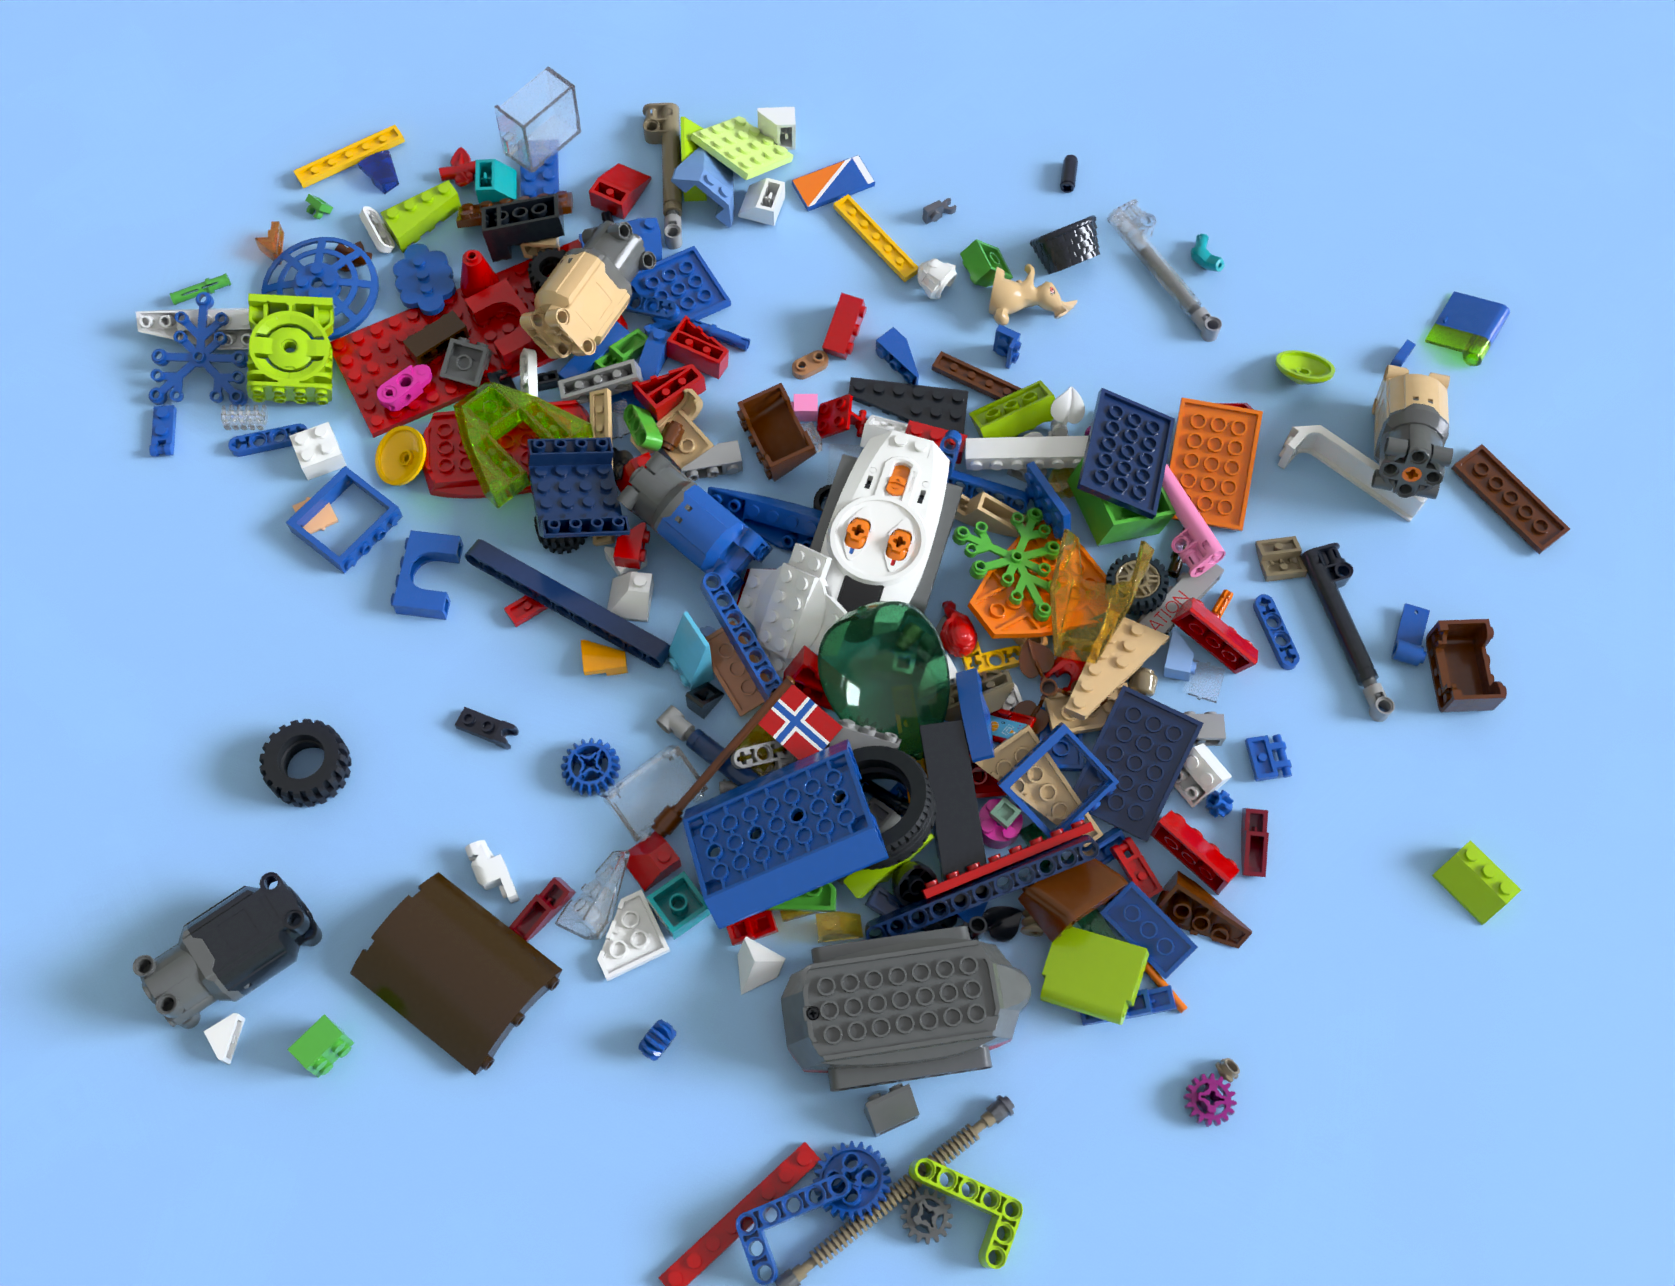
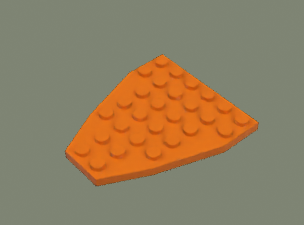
M1044 520L1038 526H1035L1033 531L1038 530L1040 525L1046 524ZM1052 528L1047 538L1028 541L1024 552L1042 548L1050 541L1057 542L1061 548L1060 554L1055 560H1049L1044 556L1030 560L1039 565L1041 563L1049 564L1051 571L1047 577H1040L1036 572L1027 569L1028 573L1048 582L1056 580L1060 584V589L1054 595L1036 586L1043 602L1048 603L1052 609V613L1047 621L1041 622L1034 618L1033 611L1036 606L1026 587L1024 588L1023 599L1020 604L1014 605L1010 602L1009 596L1015 590L1020 575L1016 570L1013 584L1010 587L1002 586L1000 579L1006 573L1008 566L988 571L967 606L992 639L1034 638L1067 633L1079 628L1084 630V627H1088V629L1097 628V625L1100 623L1090 620L1110 611L1122 615L1126 612V609L1121 612L1118 610V605L1114 607L1112 600L1109 601L1106 594L1107 575L1072 532L1071 543L1063 545L1059 538H1055ZM1020 536L1007 549L1008 551L1016 549Z

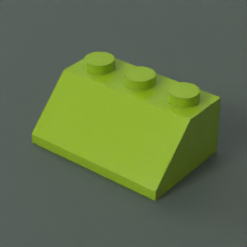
M1471 840L1432 875L1481 925L1485 924L1521 891Z

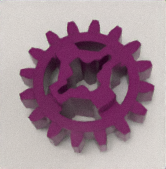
M1213 1073L1209 1075L1208 1079L1205 1074H1201L1200 1081L1197 1078L1191 1080L1194 1086L1188 1085L1186 1090L1190 1093L1185 1094L1183 1097L1189 1100V1103L1185 1105V1108H1191L1192 1110L1189 1116L1193 1117L1196 1115L1198 1117V1124L1205 1120L1206 1127H1209L1212 1121L1215 1126H1219L1221 1120L1227 1122L1229 1120L1227 1114L1233 1115L1235 1112L1230 1107L1237 1104L1236 1101L1231 1100V1097L1236 1094L1232 1091L1229 1092L1228 1088L1231 1084L1227 1083L1224 1085L1222 1083V1076L1215 1080ZM1206 1085L1204 1092L1196 1093L1200 1086ZM1209 1095H1210V1099H1211V1100H1214V1103L1211 1104V1105H1210V1101H1209V1100H1206V1097L1209 1096ZM1224 1107L1220 1114L1215 1115L1216 1108Z

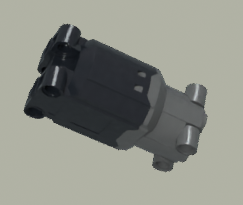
M268 872L264 874L260 879V888L243 886L185 924L178 944L154 959L151 956L142 955L134 961L133 971L141 978L145 994L156 1005V1010L165 1017L172 1027L176 1025L186 1029L195 1027L200 1021L199 1012L217 1000L233 1002L240 1000L296 962L300 945L304 943L307 946H315L321 941L322 932L313 919V915L298 894L291 887L287 886L286 882L277 873ZM278 881L274 889H269L272 882ZM310 929H314L313 934L305 938V933Z

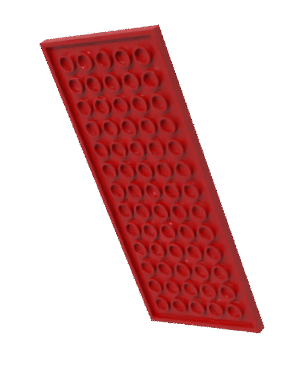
M577 239L560 246V251L563 249L568 252L574 248H582L581 243ZM532 259L496 273L499 282L507 279L510 285H515L519 298H524L528 311L534 312V299L536 295L531 288L528 275V264ZM459 288L451 298L444 300L445 307L437 315H424L419 307L408 309L333 340L330 344L333 357L373 438L395 427L403 426L491 388L487 376L489 372L493 373L506 369L508 373L500 376L499 379L519 376L520 360L506 367L496 353L493 342L513 332L519 326L520 319L515 315L503 313L495 315L477 325L466 307L464 299L468 297H465L461 288ZM452 310L466 325L470 336L468 338L470 340L469 343L475 345L477 342L484 343L492 351L487 371L484 370L479 388L439 376L446 355L445 352L426 364L432 372L431 382L423 388V393L410 404L404 406L401 410L390 411L382 406L378 400L377 390L382 384L408 366L412 365L413 368L417 365L407 353L403 341ZM621 314L617 322L628 329V325ZM542 349L536 351L537 368L557 360L549 358Z

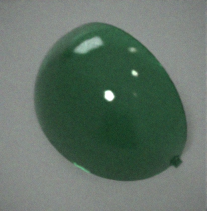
M877 601L859 606L847 612L825 633L818 651V672L824 693L840 720L849 719L858 726L864 727L867 725L876 728V731L880 733L890 732L896 734L897 738L902 739L901 744L896 749L909 754L915 760H921L923 758L919 726L944 722L950 695V675L945 649L931 621L919 609L908 603Z

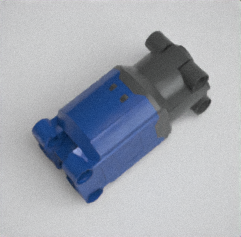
M656 451L645 464L647 468L641 466L632 473L629 480L632 486L628 484L616 499L647 523L705 574L709 572L719 574L733 597L745 583L740 576L752 560L762 563L773 548L754 530L746 526L695 482L681 473L660 452Z

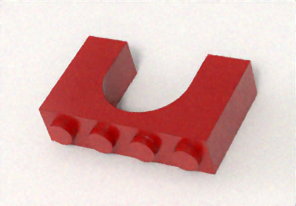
M507 279L464 299L467 310L477 325L498 314L508 313L520 319L523 313L529 312L524 298H519L515 285H510ZM520 324L513 332L493 342L496 353L506 367L520 360V354L524 348L535 351L541 349Z

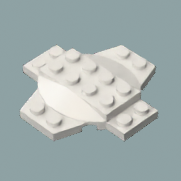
M795 543L789 563L783 562L782 566L777 569H750L738 604L742 614L755 627L758 642L776 673L782 678L785 669L804 645L815 654L836 656L850 614L834 597H830L826 592L828 584L825 578L832 558L798 543Z

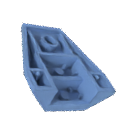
M699 147L675 168L671 182L685 193L694 185L719 204L715 217L730 228L735 217L733 171Z

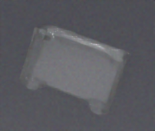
M670 745L617 782L600 797L633 840L643 842L652 835L650 831L653 829L651 827L654 824L653 820L666 805L671 807L673 804L676 805L700 776L680 747ZM706 785L694 797V802L705 796L704 792L708 789Z

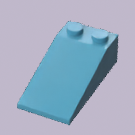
M686 611L682 615L670 646V659H668V662L674 671L676 669L679 671V679L683 686H688L690 690H693L706 682L714 680L710 645Z

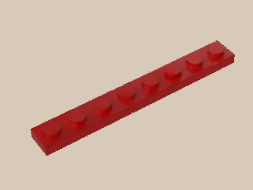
M1083 819L1070 824L1071 829L1063 831V828L1050 832L1051 837L1043 840L1042 836L1030 840V845L1022 848L1021 845L1008 849L1010 854L1002 857L1000 853L987 858L988 863L980 865L979 862L967 866L968 871L961 874L957 870L945 875L946 880L938 882L935 879L925 883L926 888L921 889L923 897L925 899L1094 831L1091 822L1084 823Z
M804 1142L658 1277L665 1286H688L739 1238L736 1229V1219L739 1215L784 1196L821 1159ZM751 1217L745 1218L742 1224L744 1230L747 1231L754 1224V1221Z

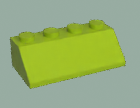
M680 117L682 162L700 147L690 140L692 133L704 129L686 117ZM695 185L686 193L683 191L684 202L707 201V194Z
M1039 380L970 412L969 416L980 438L1017 437L1022 432L1033 430L1044 422L1054 420L1050 409L1055 397L1048 387Z

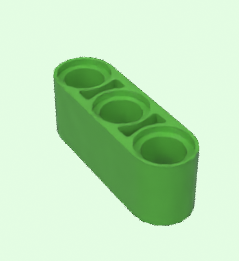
M629 404L624 410L623 418L636 445L654 452L658 451L662 446L663 437L651 413L646 409Z

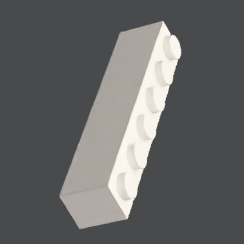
M1088 436L966 438V469L973 471L982 469L1020 470L1027 469L1026 464L1033 461L1039 469L1076 468L1084 457Z

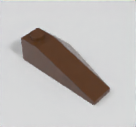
M1177 871L1167 882L1155 903L1179 928L1188 930L1190 934L1196 936L1197 934L1210 937L1212 941L1239 949L1252 934L1251 929L1199 884L1180 871Z

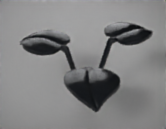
M935 904L933 909L941 911L945 905ZM1006 906L992 907L987 909L982 917H972L969 923L964 922L960 926H968L970 939L972 940L981 939L984 933L989 931L990 936L994 940L1006 942L1015 937L1023 911ZM919 911V919H920V918H922L923 913ZM955 914L925 926L923 930L932 931L952 928L957 923V915Z

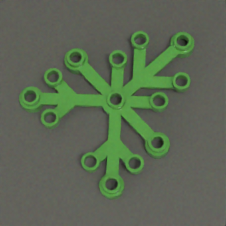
M1031 508L1027 511L1025 515L1026 526L1023 524L1024 516L1019 512L1013 513L1010 522L1015 526L1020 540L1016 549L1010 551L992 544L986 532L988 526L985 522H977L974 527V532L979 537L970 534L969 529L965 526L957 527L954 530L952 539L958 545H965L969 542L964 549V554L967 557L973 558L977 554L988 551L1002 557L989 562L982 560L973 562L969 570L970 575L974 579L979 580L985 577L987 571L1008 566L1006 573L1000 579V583L1004 587H1010L1014 582V574L1017 570L1020 578L1015 590L1009 596L1010 602L1014 605L1020 604L1023 599L1024 588L1026 587L1036 606L1033 611L1034 618L1041 622L1047 621L1052 613V609L1048 603L1043 602L1036 586L1054 595L1060 589V584L1056 580L1048 582L1028 573L1027 569L1036 572L1040 577H1047L1051 571L1050 565L1047 563L1039 565L1030 560L1043 556L1049 560H1055L1060 554L1061 548L1057 542L1050 541L1042 548L1024 552L1028 541L1038 538L1045 539L1051 532V528L1046 524L1040 525L1038 530L1033 531L1034 527L1038 526L1043 518L1041 510Z

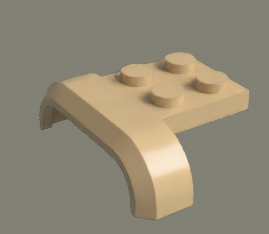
M684 389V398L680 404L656 423L660 433H662L666 422L671 423L673 420L683 425L682 429L685 432L677 449H674L673 452L664 450L680 469L714 447L713 443L693 422L703 407L702 399L693 389ZM631 435V443L641 454L647 452L649 454L654 453V451L637 446Z

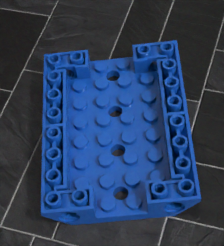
M848 739L686 809L682 821L701 892L719 929L889 858L876 818L870 812L859 781L862 777ZM846 794L843 802H835L838 795ZM803 812L802 819L794 821L795 814ZM756 830L762 831L758 839H752V834ZM719 847V854L716 857H711L712 850Z

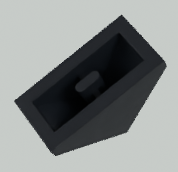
M706 682L686 693L687 707L705 719L723 698L724 693L711 683Z

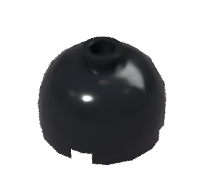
M909 861L899 866L894 872L891 882L892 891L896 898L903 905L907 906L924 899L921 889L926 888L925 883L937 879V876L929 866L919 861Z

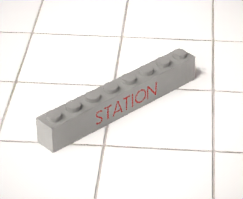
M1215 564L1198 577H1191L1189 572L1187 574L1183 572L1176 580L1177 584L1174 587L1169 586L1166 599L1162 602V605L1159 608L1156 607V610L1153 612L1150 611L1148 614H1142L1137 622L1167 635L1176 626L1171 620L1182 604L1192 597L1201 600L1220 580L1224 569Z

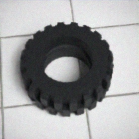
M303 719L301 723L298 720H294L287 727L285 724L279 727L280 731L275 734L273 732L269 736L270 742H265L262 747L265 753L260 754L259 761L262 765L259 768L266 785L283 802L287 804L292 803L295 807H302L303 804L307 807H314L316 802L320 804L326 803V798L329 796L334 798L338 794L337 789L339 787L341 789L344 788L346 784L344 778H349L351 771L348 767L352 765L349 749L340 735L330 725H325L319 720H315L314 723L311 719ZM307 748H319L324 751L323 763L314 774L301 779L288 776V765L298 752Z

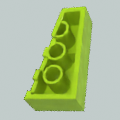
M447 180L380 213L388 232L401 252L404 253L407 246L413 242H418L421 239L420 236L427 231L431 232L435 229V225L438 222L445 221L458 211L461 203L457 191L450 181Z

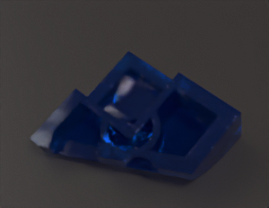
M388 150L372 154L357 163L359 169L370 177L372 183L384 194L399 185L391 154Z

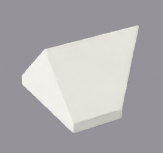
M748 937L744 938L737 955L741 995L777 978L786 959Z

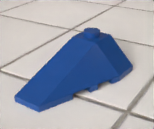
M638 218L627 221L632 227V232L642 238L645 252H652L656 257V262L662 260L661 231L657 218ZM579 234V240L583 248L585 244L582 241V234Z

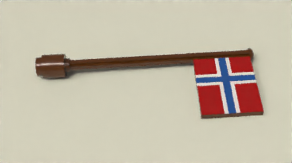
M785 676L786 679L676 805L673 804L672 807L666 805L653 820L654 824L651 827L663 838L671 835L683 820L681 816L684 813L683 810L757 725H760L798 760L824 750L843 727L799 690L791 676Z

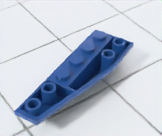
M708 487L707 491L711 497L746 526L754 530L765 541L791 552L794 549L795 543L810 548L823 512L799 504L752 493Z

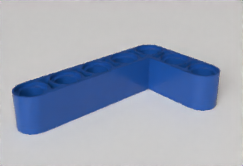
M956 430L946 432L939 448L951 462L949 463L947 483L957 485L956 482H962L965 485L962 494L970 499L980 494L976 491V488H982L985 493L1023 514L1030 502L1027 492L954 470L962 436ZM947 439H953L956 445H950ZM995 494L1003 495L1004 499H998ZM1015 500L1023 501L1024 505L1016 504Z
M840 1174L832 1175L738 1216L736 1219V1229L753 1278L757 1283L761 1285L772 1284L778 1277V1268L764 1231L846 1197L851 1191V1182L847 1177ZM837 1179H842L845 1182L846 1187L842 1193H836L833 1189V1184ZM819 1188L823 1193V1197L820 1202L814 1203L810 1195L814 1189ZM792 1198H797L800 1202V1207L798 1211L792 1213L788 1209V1202ZM771 1207L777 1211V1218L773 1222L767 1221L765 1217L767 1209ZM747 1217H751L754 1221V1227L749 1232L745 1231L742 1225ZM755 1241H759L763 1246L762 1253L759 1256H755L751 1252V1246ZM765 1265L770 1267L772 1272L770 1279L767 1281L760 1277V1269Z

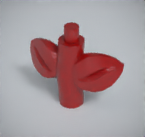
M462 147L458 148L452 156L451 166L439 168L442 181L455 180V184L459 187L468 185L475 180L476 160L471 161L469 154Z

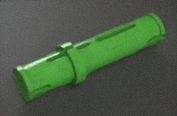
M225 273L212 279L206 278L204 282L169 294L174 305H177L178 303L195 298L201 292L215 293L217 289L230 286L231 282Z

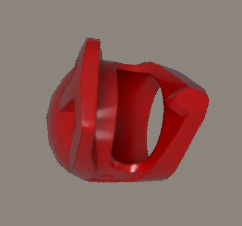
M1075 646L1067 648L1056 657L1054 666L1047 673H1044V676L1050 678L1052 675H1055L1058 678L1064 673L1071 676L1068 687H1064L1062 690L1071 691V684L1079 679L1087 659Z

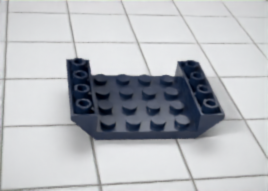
M610 437L527 439L528 473L539 536L543 538L630 535L627 516H622L620 502L616 499L618 492L612 468L614 452Z

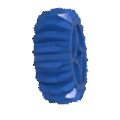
M590 738L589 743L582 739V745L580 746L574 743V750L567 749L569 756H563L562 758L565 763L561 764V770H563L561 775L562 778L566 779L565 784L567 786L571 785L573 792L578 790L581 796L585 791H587L590 797L592 796V791H596V794L600 795V789L602 788L608 792L607 784L614 786L613 778H619L617 771L621 769L620 764H618L620 761L619 756H615L616 750L614 748L610 749L608 742L603 745L601 739L594 743L593 738ZM604 757L608 761V768L605 773L600 767ZM576 762L581 767L580 774L577 777L573 774ZM591 778H597V780L588 781Z

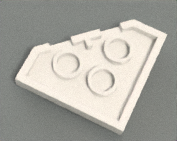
M642 889L620 900L618 910L606 935L605 943L597 958L607 981L670 952Z

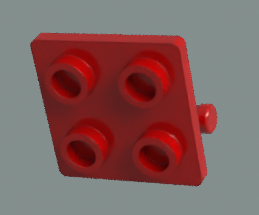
M851 394L819 405L817 434L820 435L821 439L847 431L850 425H855L857 429L856 435L862 437L864 425L867 421V412L860 410L858 416L851 411L853 399Z

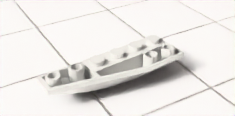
M249 308L208 309L207 327L215 321V315L219 312H223L229 317V323L216 331H221L228 337L227 343L218 347V350L249 349V339L252 333L249 325ZM199 309L136 311L138 332L174 340V333L176 331H183L188 336V340L196 345L197 339L184 325L179 324L175 320V314L179 311L185 312L189 316V320L198 328ZM181 316L179 321L184 320L185 316ZM225 316L220 317L219 322L224 321ZM214 334L206 340L205 347L214 340ZM180 335L178 340H182L183 335ZM219 336L218 341L223 340V336Z

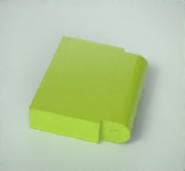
M1076 927L1068 928L1051 944L1042 972L1045 980L1040 1000L1122 1025L1128 1006H1134L1149 952L1147 948Z

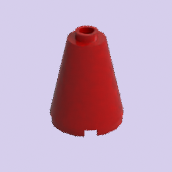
M469 250L463 254L460 288L465 297H470L499 282L498 276L479 251Z

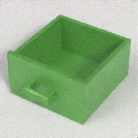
M1083 458L1067 479L1098 546L1159 534L1176 514L1163 486L1157 514L1153 520L1077 489Z

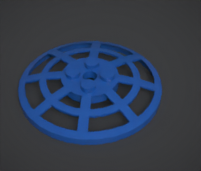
M318 237L301 241L282 252L267 270L261 292L262 294H267L268 292L277 291V295H284L283 289L293 288L296 296L333 298V304L336 306L334 317L342 312L350 321L334 329V333L328 337L330 341L352 332L369 316L378 297L379 278L370 257L357 245L335 237ZM326 242L346 245L355 251L345 256L335 250L325 249ZM318 243L316 249L303 252L296 257L290 255L302 247ZM328 254L340 260L330 265L323 262V256ZM315 255L314 263L303 266L299 262V260L307 256ZM361 256L369 268L371 281L359 280L357 270L351 261ZM283 260L286 261L287 264L281 271L278 282L268 285L276 267ZM347 265L352 279L341 278L337 271ZM291 267L298 271L294 280L284 281ZM316 282H322L320 287H313ZM342 286L351 287L348 296L342 302L338 298ZM358 287L370 289L366 303L359 313L355 315L348 306L354 300Z

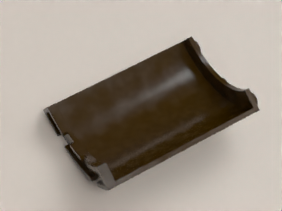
M438 872L418 886L420 891L413 897L408 895L389 914L371 938L374 940L368 950L363 949L350 974L471 1073L476 1075L483 1069L486 1071L495 1061L493 1057L514 1026L518 1027L525 1019L524 1014L547 991H553L560 982L558 978L562 969Z

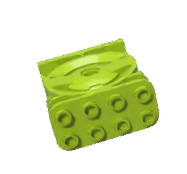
M248 293L249 325L252 330L249 339L246 389L249 398L254 402H265V400L276 403L294 401L297 404H306L307 402H316L319 405L328 404V402L332 401L333 354L332 346L328 339L334 333L333 298ZM288 348L295 349L292 353H288L285 350ZM262 358H268L269 361H270V363H271L274 367H272V366L266 361V359H262Z

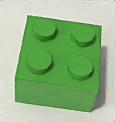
M324 1014L287 1050L306 1070L319 1078L333 1068V1063L339 1057L342 1058L350 1052L354 1042L336 1023Z

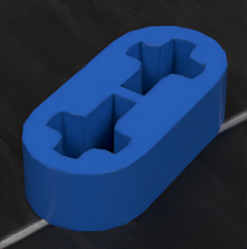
M1407 339L1390 365L1401 367L1416 344Z

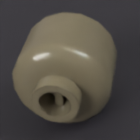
M1140 667L1130 676L1128 687L1151 697L1155 694L1158 677L1154 674L1153 670Z

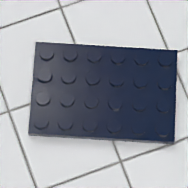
M1101 388L1098 392L1077 489L1153 520L1157 514L1175 418Z
M1123 685L1091 751L1119 783L1116 785L1117 788L1113 791L1114 793L1110 796L1105 795L1100 800V806L1093 812L1088 811L1089 814L1147 842L1204 723ZM1087 760L1073 790L1080 801L1083 802L1106 779Z

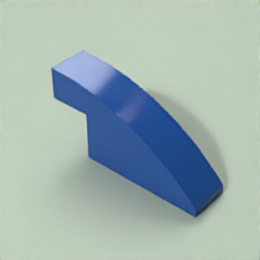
M973 668L956 673L958 697L972 761L974 763L994 758L991 716L983 696L982 681L978 670Z

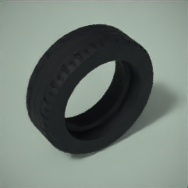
M888 746L857 748L852 751L862 777L859 780L860 784L874 779H890L902 783L910 795V804L901 820L889 830L881 833L889 858L866 867L864 870L887 868L912 856L928 839L936 819L935 795L924 769L909 754ZM846 794L838 795L835 802L841 803Z

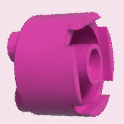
M1002 799L989 800L979 812L984 845L993 849H1003L1013 844L1018 838L1023 825L1022 814L1007 829L1003 826H998L997 822L989 816L990 812Z

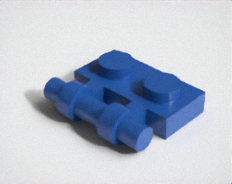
M1280 734L1272 736L1274 743L1269 742L1268 735L1247 738L1245 740L1256 782L1276 779L1279 776L1278 770H1282L1284 778L1292 776L1290 769L1292 767L1291 761L1287 759L1285 752L1287 747L1285 742L1282 741ZM1272 752H1277L1279 761L1274 760Z

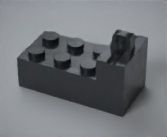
M558 193L481 208L482 234L493 262L512 259L511 246L513 245L517 246L523 243L565 236L563 209Z

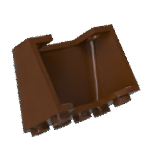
M782 383L737 402L739 407L737 415L740 419V424L744 432H749L748 440L752 448H757L756 456L760 464H763L768 480L777 481L816 454L815 446L808 432L803 430L795 415L790 398Z

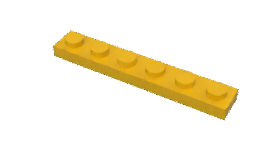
M392 125L300 167L293 172L304 189L404 143L405 140L397 126Z
M849 194L833 203V208L904 282L917 275L918 266Z

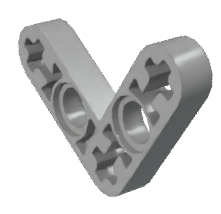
M775 740L734 751L731 755V763L737 769H746L775 762L776 770L786 764L789 765L796 762L797 758L788 750L784 753L777 752L773 754V749L781 747V744ZM759 748H764L767 751L768 756L765 760L758 758L757 751ZM740 753L742 756L751 754L752 759L745 760L743 764L741 761H737Z

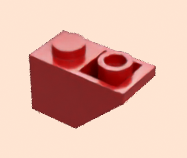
M641 522L630 529V535H621L617 538L613 555L615 566L634 569L641 568V563L645 562L647 551L644 549L645 543L649 544L650 531H647L646 523Z

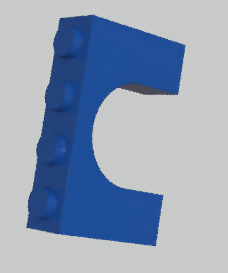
M410 531L409 538L405 540V555L400 560V575H397L395 580L396 591L391 596V606H393L396 614L447 619L451 602L447 592L421 589L414 584V576L421 566L429 562L440 561L460 564L464 547L460 536Z

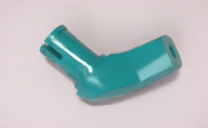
M1198 234L1195 247L1191 249L1192 260L1206 270L1222 271L1225 267L1223 259L1212 255L1206 249L1209 240L1208 235Z

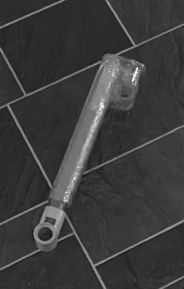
M1136 199L1114 209L1107 217L1109 224L1186 315H1191V320L1201 330L1202 339L1207 342L1215 341L1222 326L1221 320L1211 316L1205 307H1201V301L1148 240L1154 232L1156 225L1155 216L1142 211Z

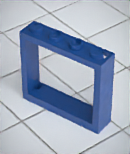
M344 466L286 521V524L293 534L345 574L352 566L356 565L363 555L368 554L372 546L377 541L382 540L386 533L393 526H396L403 516L397 505ZM354 483L385 507L387 511L345 552L338 556L303 527L328 503L331 505Z
M1062 722L996 783L1047 838L1051 837L1050 832L1052 831L1010 787L1063 736L1072 743L1106 780L1054 830L1063 828V831L1072 828L1070 824L1082 819L1084 820L1083 816L1088 811L1093 812L1101 804L1100 800L1105 795L1110 796L1114 793L1113 791L1119 783L1110 771Z

